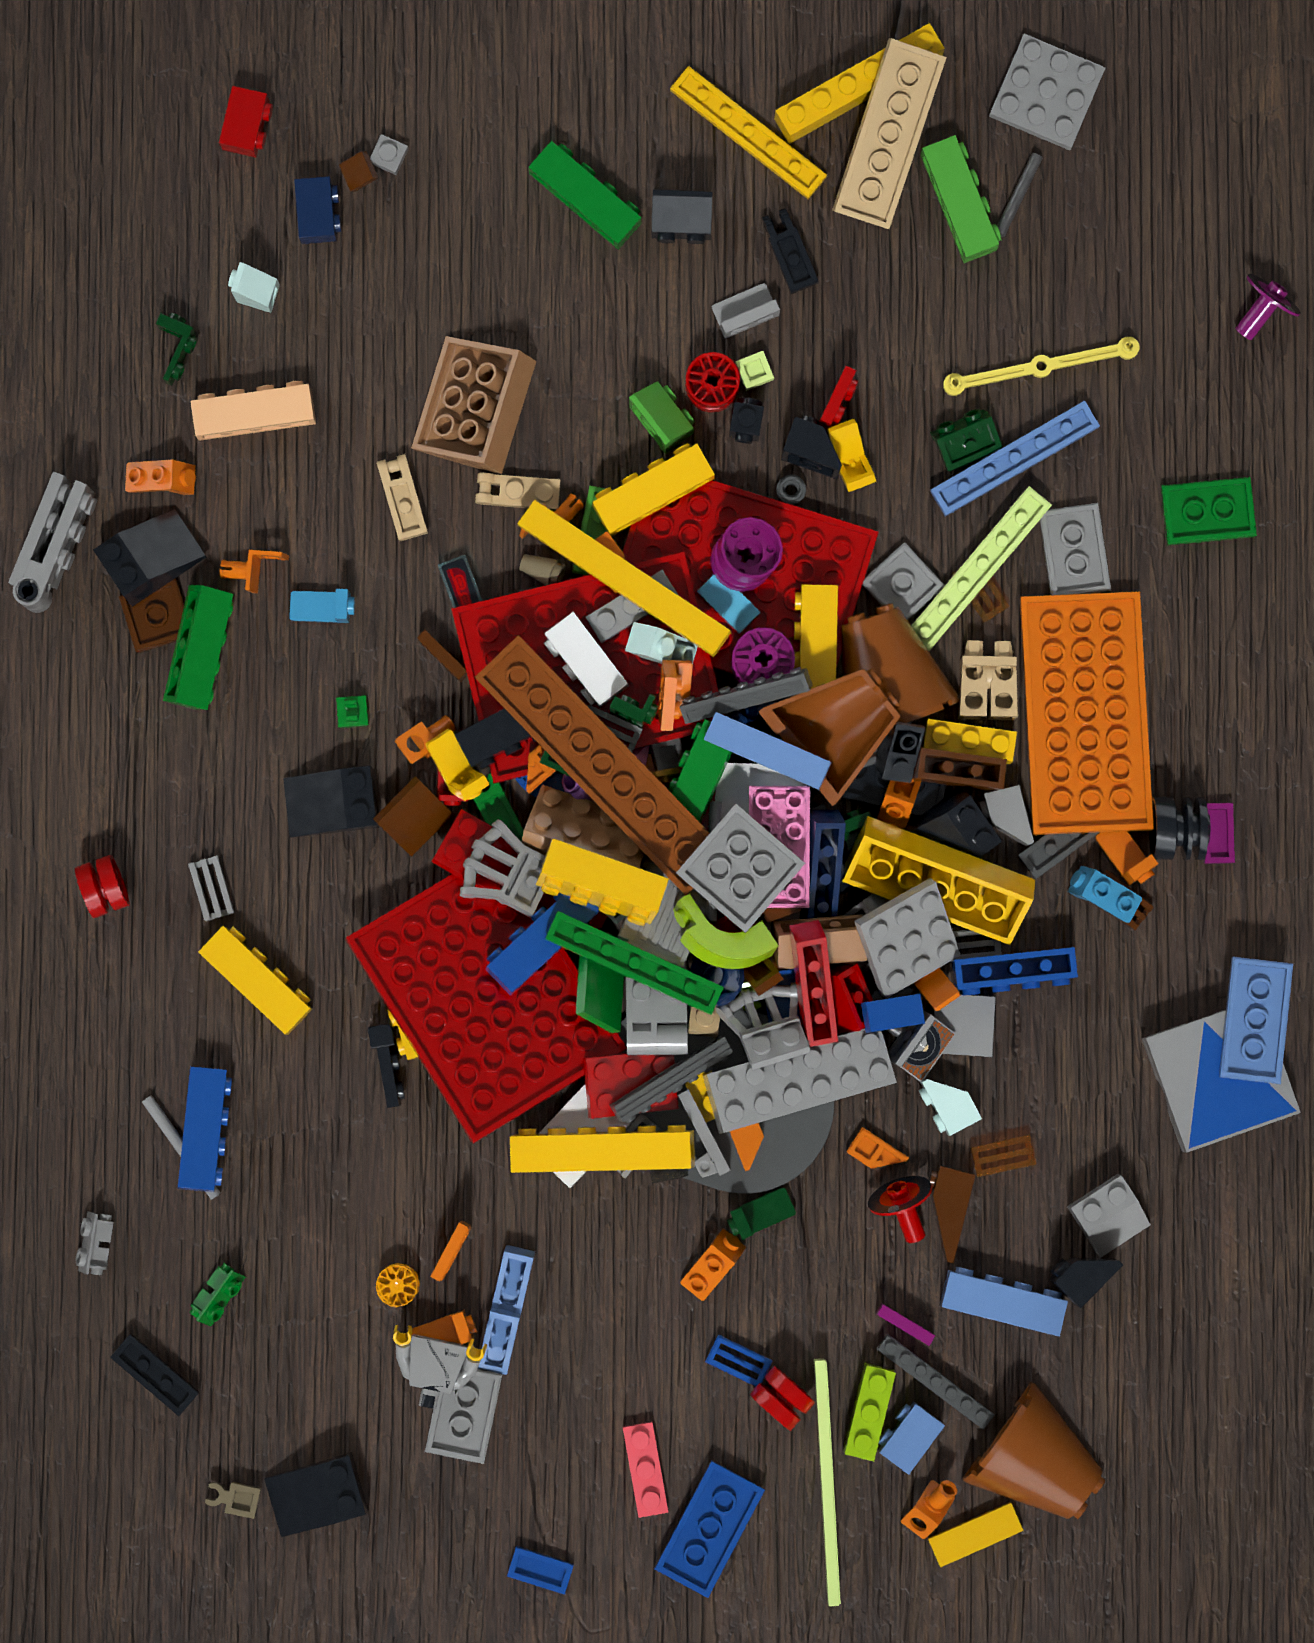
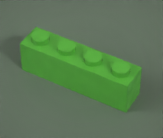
M956 135L923 147L920 156L963 263L997 251L1001 235L997 225H991L987 215L990 213L987 199L985 196L980 198L976 188L979 186V180L975 170H969L966 159L969 157L964 143H958Z

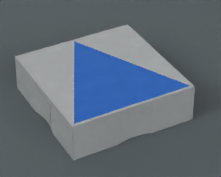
M1226 1009L1202 1019L1181 1024L1142 1038L1155 1078L1165 1094L1167 1111L1181 1151L1185 1153L1301 1113L1284 1064L1281 1084L1219 1077Z

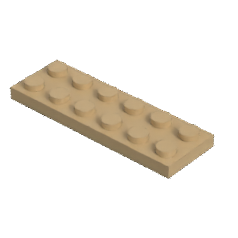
M892 38L888 39L832 211L890 229L947 57Z

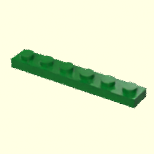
M557 911L545 937V940L708 1015H712L724 988Z

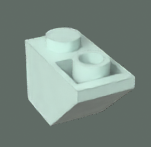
M240 262L238 269L232 270L228 286L232 287L231 292L237 303L271 313L280 284L276 278Z
M634 622L625 651L662 664V660H689L693 664L698 646L686 638L661 628Z
M928 1079L920 1082L923 1088L918 1091L926 1106L932 1104L937 1114L932 1118L940 1133L946 1131L947 1135L951 1136L982 1119L968 1092Z

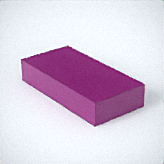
M1207 803L1211 832L1203 864L1235 863L1233 803Z
M883 1303L880 1304L876 1311L878 1316L926 1345L930 1346L935 1337L933 1333Z

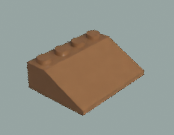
M446 336L411 449L473 468L502 474L536 361L520 350Z

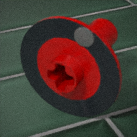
M907 1176L892 1180L873 1192L868 1200V1207L876 1215H896L906 1242H918L926 1234L916 1207L930 1196L932 1185L927 1178L921 1176Z

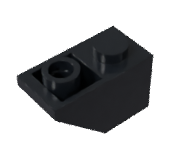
M896 722L880 744L875 761V766L882 779L911 783L925 726Z

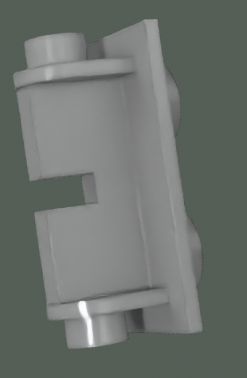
M87 1211V1218H83L80 1229L81 1236H83L82 1248H78L76 1254V1266H79V1272L89 1274V1268H91L90 1274L102 1275L103 1270H106L109 1248L99 1247V1241L111 1242L114 1222L111 1221L112 1215L100 1214L99 1219H97L98 1214Z

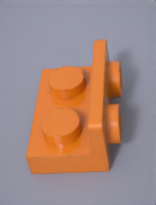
M662 660L658 704L661 731H673L674 719H679V716H682L680 705L685 698L690 696L692 661Z

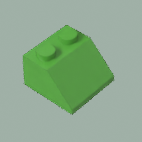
M657 381L629 397V408L661 450L667 454L694 433L692 424L695 421L685 408L680 411L674 403L677 398L667 385L662 387Z

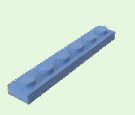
M1083 401L934 487L930 492L946 517L1093 432L1100 425L1087 403Z

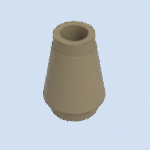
M525 554L521 560L519 570L544 585L562 582L566 565L560 563L559 559Z

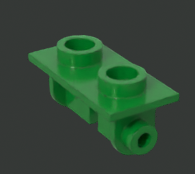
M223 1263L221 1267L218 1266L207 1281V1284L214 1289L213 1292L209 1293L206 1289H202L190 1305L192 1309L189 1313L196 1317L198 1322L212 1326L214 1322L222 1317L224 1308L230 1299L238 1294L246 1277L233 1271L234 1269L226 1263Z

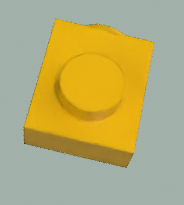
M855 419L828 428L829 439L842 464L839 474L848 492L875 483V474L865 456Z
M447 729L426 743V748L446 785L455 796L464 801L478 797L482 793V789L490 785L484 774L470 766L452 730Z

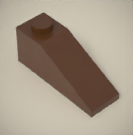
M938 1165L937 1171L932 1170L929 1177L932 1185L931 1197L945 1261L954 1263L976 1175Z

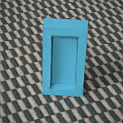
M715 575L697 591L738 634L761 613L740 591L727 588L718 581Z

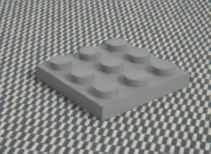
M1024 34L989 117L1071 150L1106 67Z
M735 804L676 874L746 933L804 866L805 862L741 807Z
M931 878L854 921L880 995L885 999L961 956L937 883Z

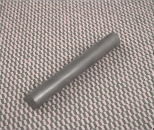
M1036 153L1031 154L998 222L997 227L1001 237H1005L1043 159L1042 156Z

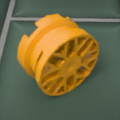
M401 1263L391 1264L381 1271L376 1281L377 1295L382 1302L393 1307L407 1305L416 1297L420 1287L419 1276L414 1268Z

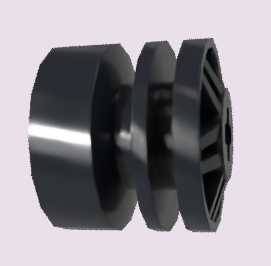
M1153 797L1154 829L1149 830L1150 855L1152 854L1156 860H1173L1176 847H1180L1183 860H1189L1193 847L1195 860H1205L1211 832L1210 816L1205 797L1195 798L1193 810L1190 797L1183 798L1180 811L1176 810L1173 797Z

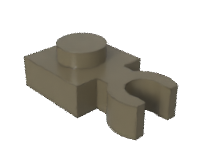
M219 1482L209 1483L208 1487L216 1489L219 1492V1497L217 1499L207 1498L205 1500L207 1505L217 1506L224 1503L226 1504L224 1513L255 1519L262 1488L231 1482L230 1489L227 1490Z

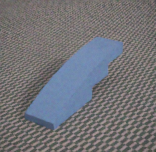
M715 712L704 737V740L818 790H820L831 765V762L717 712Z

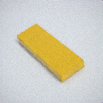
M1008 1502L928 1538V1541L941 1568L1023 1531V1528L1012 1503Z

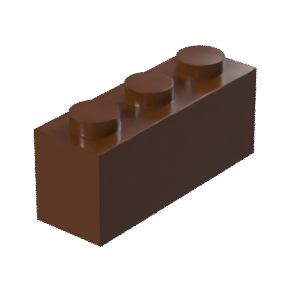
M920 748L912 780L989 791L1004 789L1007 759Z

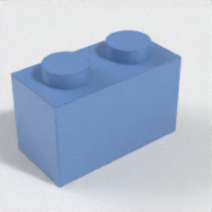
M914 1401L910 1406L905 1404L896 1416L899 1422L892 1431L887 1428L879 1440L881 1446L878 1449L880 1454L908 1475L945 1426Z

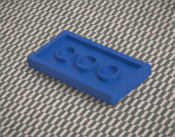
M711 1460L654 1569L709 1598L765 1489Z

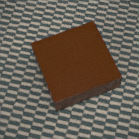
M361 151L339 164L347 185L352 192H356L378 179L367 151Z

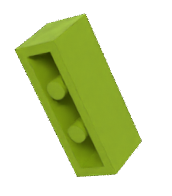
M864 1363L843 1448L845 1455L874 1462L896 1375L893 1369Z

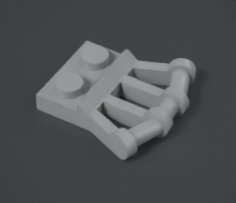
M497 819L485 835L479 840L476 839L472 845L473 852L470 858H466L463 863L465 868L463 887L460 888V896L463 898L494 899L502 905L505 904L532 917L544 893L541 891V886L536 885L545 855L523 845L501 820ZM499 837H502L518 856L515 858L493 847L491 844ZM484 855H488L511 867L508 876L482 864L481 861ZM476 873L502 885L501 890L475 887Z
M791 982V985H775L760 996L754 990L743 989L734 1000L724 1006L716 1007L719 1017L739 1036L752 1070L810 1053L809 1043L801 1026L800 1019L797 1016L798 997L796 982ZM773 997H790L789 1017L781 1018ZM762 999L765 1000L773 1021L763 1025L753 1002ZM744 1006L753 1028L746 1029L735 1018L733 1013Z

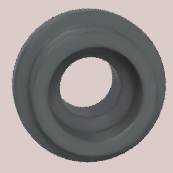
M786 475L779 480L776 493L782 502L794 505L804 498L806 485L799 476ZM787 486H795L797 492L794 495H788L785 491Z

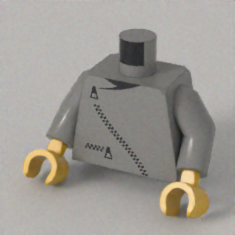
M395 1325L393 1340L396 1343V1359L403 1377L409 1380V1385L422 1388L418 1404L422 1407L436 1409L439 1392L451 1394L453 1390L462 1389L476 1374L480 1361L487 1349V1344H484L482 1349H476L473 1346L475 1339H471L469 1345H461L426 1336L412 1335L413 1328L411 1325H408V1332L403 1334L398 1331V1325Z

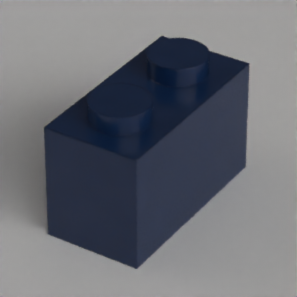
M330 176L294 179L298 233L301 244L337 241L336 232L342 231L340 214H335L334 203H339L338 186L332 185Z

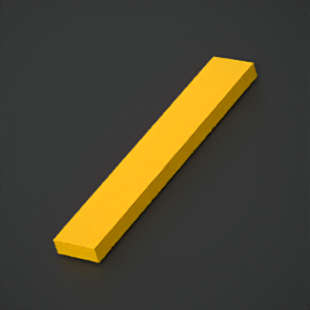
M690 66L685 69L670 88L673 94L808 200L826 179V173Z

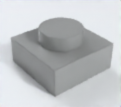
M381 134L370 160L374 166L397 175L409 148L407 145Z

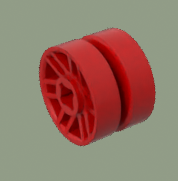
M708 352L696 357L689 365L685 379L686 394L690 402L702 411L719 412L728 408L735 401L740 384V374L736 364L728 356L717 352ZM712 378V380H715L717 386L713 387V385L707 383L708 379Z
M111 854L96 859L97 872L90 862L74 868L83 900L93 918L109 913L108 902L115 911L130 906L129 896L122 875Z
M773 1366L765 1376L772 1389L759 1383L749 1395L772 1417L791 1431L801 1420L793 1409L796 1408L806 1414L816 1402L776 1366Z

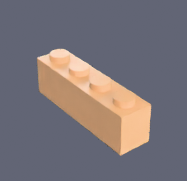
M292 381L286 383V387L274 389V385H263L257 387L255 392L245 393L244 389L227 391V396L215 397L213 393L198 395V400L191 401L195 436L201 441L316 424L312 389L309 384H304L303 381Z

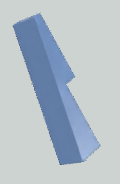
M510 1245L505 1247L482 1345L483 1348L484 1344H487V1349L480 1361L479 1369L504 1375L508 1373L535 1251Z

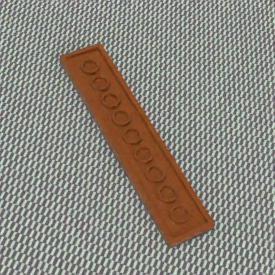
M518 635L475 678L685 896L688 895L693 888L679 877L676 872L710 833Z

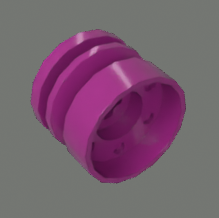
M752 517L738 519L728 526L712 548L710 563L713 574L721 584L731 590L741 592L754 590L765 582L781 561L783 547L780 536L773 526L762 519ZM740 554H742V555L745 556L744 561H745L746 563H743V562L741 561L742 556H740Z
M756 628L746 632L737 641L732 652L731 670L738 684L742 682L753 683L755 679L765 677V679L772 678V675L779 672L787 674L795 666V652L791 642L781 632L772 628ZM760 653H765V656L768 658L771 657L772 660L768 661L767 667H762L761 663L755 662V660L759 659Z

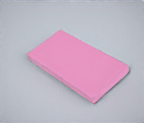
M749 786V815L805 862L804 866L767 908H809L810 786Z

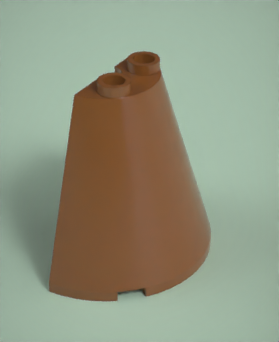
M893 603L877 607V614L866 617L864 612L848 617L849 623L841 625L843 676L863 668L866 671L873 668L882 680L879 687L885 694L891 692L901 705L897 708L901 716L897 722L908 723L943 710L944 704L948 703L950 706L959 701L957 692L898 606L894 607Z
M863 668L811 688L808 692L796 694L767 705L758 711L776 735L779 734L784 742L831 762L820 791L832 806L839 801L901 717L897 711V708L901 706L891 692L885 694L879 687L882 680L873 668H870L868 671Z
M1031 1381L1014 1404L1016 1409L983 1456H977L961 1480L967 1484L1066 1519L1072 1516L1079 1519L1088 1506L1085 1501L1091 1492L1097 1494L1105 1482V1479L1101 1477L1103 1470L1039 1387Z

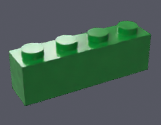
M551 140L528 167L529 174L619 250L642 224L641 216L639 215L641 211L632 202L627 201L624 203L618 198V191L606 181L602 184L594 177L596 175L595 171L584 162L581 165L572 158L574 154L565 145L560 143L557 146Z
M189 585L163 697L164 702L191 709L208 710V705L212 702L214 696L212 689L214 679L220 669L219 656L221 648L227 638V621L233 611L232 593L204 585Z
M708 718L704 719L703 724L700 722L696 724L691 739L695 740L691 751L685 750L679 766L683 768L678 779L675 777L672 779L668 790L700 823L732 752L704 740L712 721Z

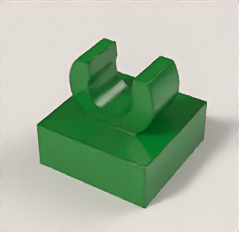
M366 695L336 698L338 728L369 726Z

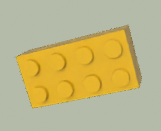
M552 839L536 885L541 886V891L547 894L558 896L561 893L570 896V901L583 906H587V903L598 906V910L602 913L612 916L619 913L627 916L629 922L644 926L645 923L651 924L657 915L669 878Z

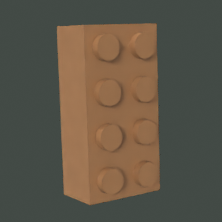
M545 785L541 786L523 831L521 841L523 845L546 855L552 839H556L625 864L642 868L646 854L595 802L587 799H575L569 793Z

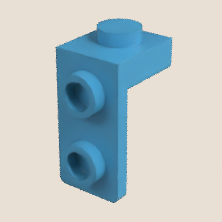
M336 589V592H291V621L350 623V615L355 614V597H351L348 589Z
M1081 866L1072 875L1070 880L1071 886L1067 891L1077 898L1090 901L1126 923H1130L1142 901V897L1096 869Z

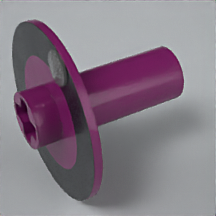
M1248 274L1247 280L1261 295L1235 329L1245 338L1252 340L1277 307L1293 316H1299L1301 311L1286 296L1288 291L1279 283L1273 280L1268 283L1254 274Z

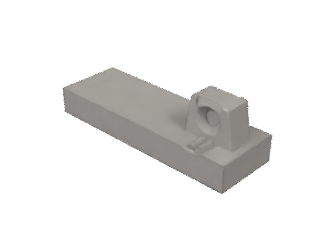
M689 1089L680 1093L678 1097L707 1151L695 1161V1166L700 1176L704 1178L715 1173L721 1176L731 1171Z

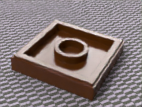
M176 578L133 607L123 595L119 596L137 654L176 642L184 609V601Z
M415 776L373 820L412 857L454 814Z

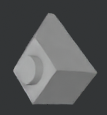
M1019 785L982 795L983 801L979 802V808L986 819L988 818V822L992 827L1024 846L1034 844Z

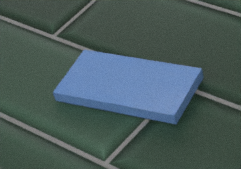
M1241 957L1231 958L1219 1077L1281 1084L1293 973L1292 963Z

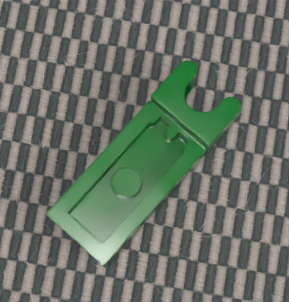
M489 773L487 777L490 782L489 790L482 792L478 797L474 798V801L487 824L491 826L499 819L522 841L524 829L500 784L493 783L492 775Z

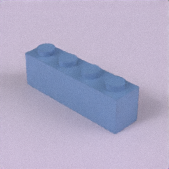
M956 1266L955 1272L948 1270L940 1301L941 1307L1060 1337L1068 1304L1067 1300L1061 1299V1292L1045 1288L1043 1294L1033 1292V1285L1015 1281L1014 1286L1002 1284L1003 1278L986 1274L985 1279L974 1277L973 1270Z

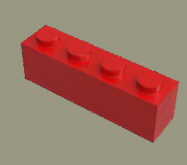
M819 920L789 925L800 1022L809 1046L813 1047L838 1042L826 935Z

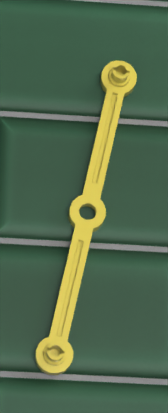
M1124 337L1115 345L1054 358L1038 355L1030 363L962 377L958 373H952L945 378L943 388L948 395L958 396L966 388L1032 374L1037 378H1044L1050 374L1051 370L1118 356L1125 360H1130L1138 354L1139 343L1133 337ZM1037 363H1045L1046 369L1043 371L1038 370Z

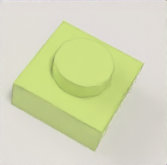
M764 351L735 362L746 391L774 380Z

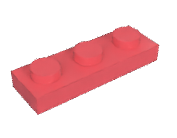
M653 1422L623 1426L638 1517L668 1513Z

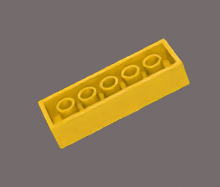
M867 816L845 862L842 880L844 883L892 900L931 878L937 883L950 923L1011 945L1034 900L1035 879Z

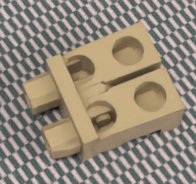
M968 640L966 642L964 656L960 660L958 719L985 720L987 716V689H989L988 720H1016L1018 717L1017 657H1013L1011 641H995L994 656H983V641Z

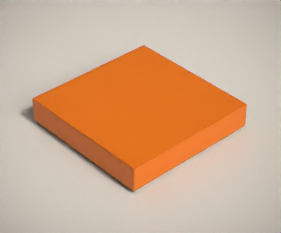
M463 1220L458 1223L430 1277L439 1282L445 1279L472 1228L470 1224Z

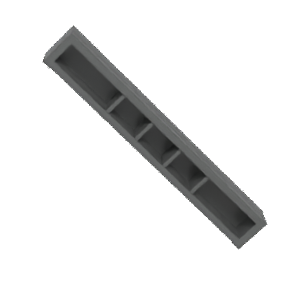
M801 667L790 670V673L787 674L779 672L772 675V678L765 679V677L755 679L753 683L742 682L737 684V687L731 689L727 686L719 689V692L716 693L708 691L701 694V697L689 696L680 705V710L685 724L714 717L715 712L725 714L808 692L813 685L807 668L801 669Z
M719 1035L609 1106L619 1122L629 1123L636 1118L635 1115L639 1112L645 1113L650 1110V1105L653 1103L664 1101L667 1098V1094L671 1092L676 1093L683 1088L682 1085L686 1082L691 1083L697 1080L700 1073H707L714 1069L713 1065L716 1063L727 1061L733 1051L725 1037Z
M888 1333L876 1348L984 1430L994 1417L990 1410Z

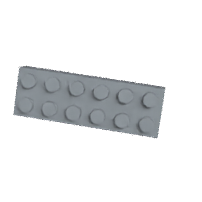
M865 1029L838 1036V1042L810 1047V1053L752 1070L750 1063L747 1062L703 1075L719 1134L897 1083L882 1031L866 1033Z

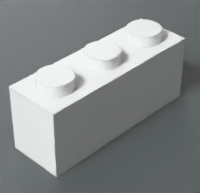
M574 612L544 633L548 639L544 643L554 658L560 655L566 662V665L562 668L572 681L578 678L584 686V689L580 692L590 705L596 702L599 707H602L629 686Z

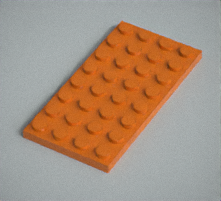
M1140 592L1020 597L1032 835L1153 830Z

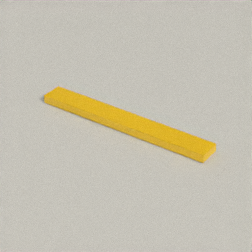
M534 500L517 523L520 528L714 657L731 634L728 628L538 501Z

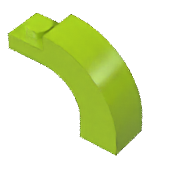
M690 894L679 899L673 908L677 923L681 927L686 928L680 941L689 952L710 965L725 969L747 968L771 957L779 946L763 921L749 928L746 933H728L715 928L708 922Z

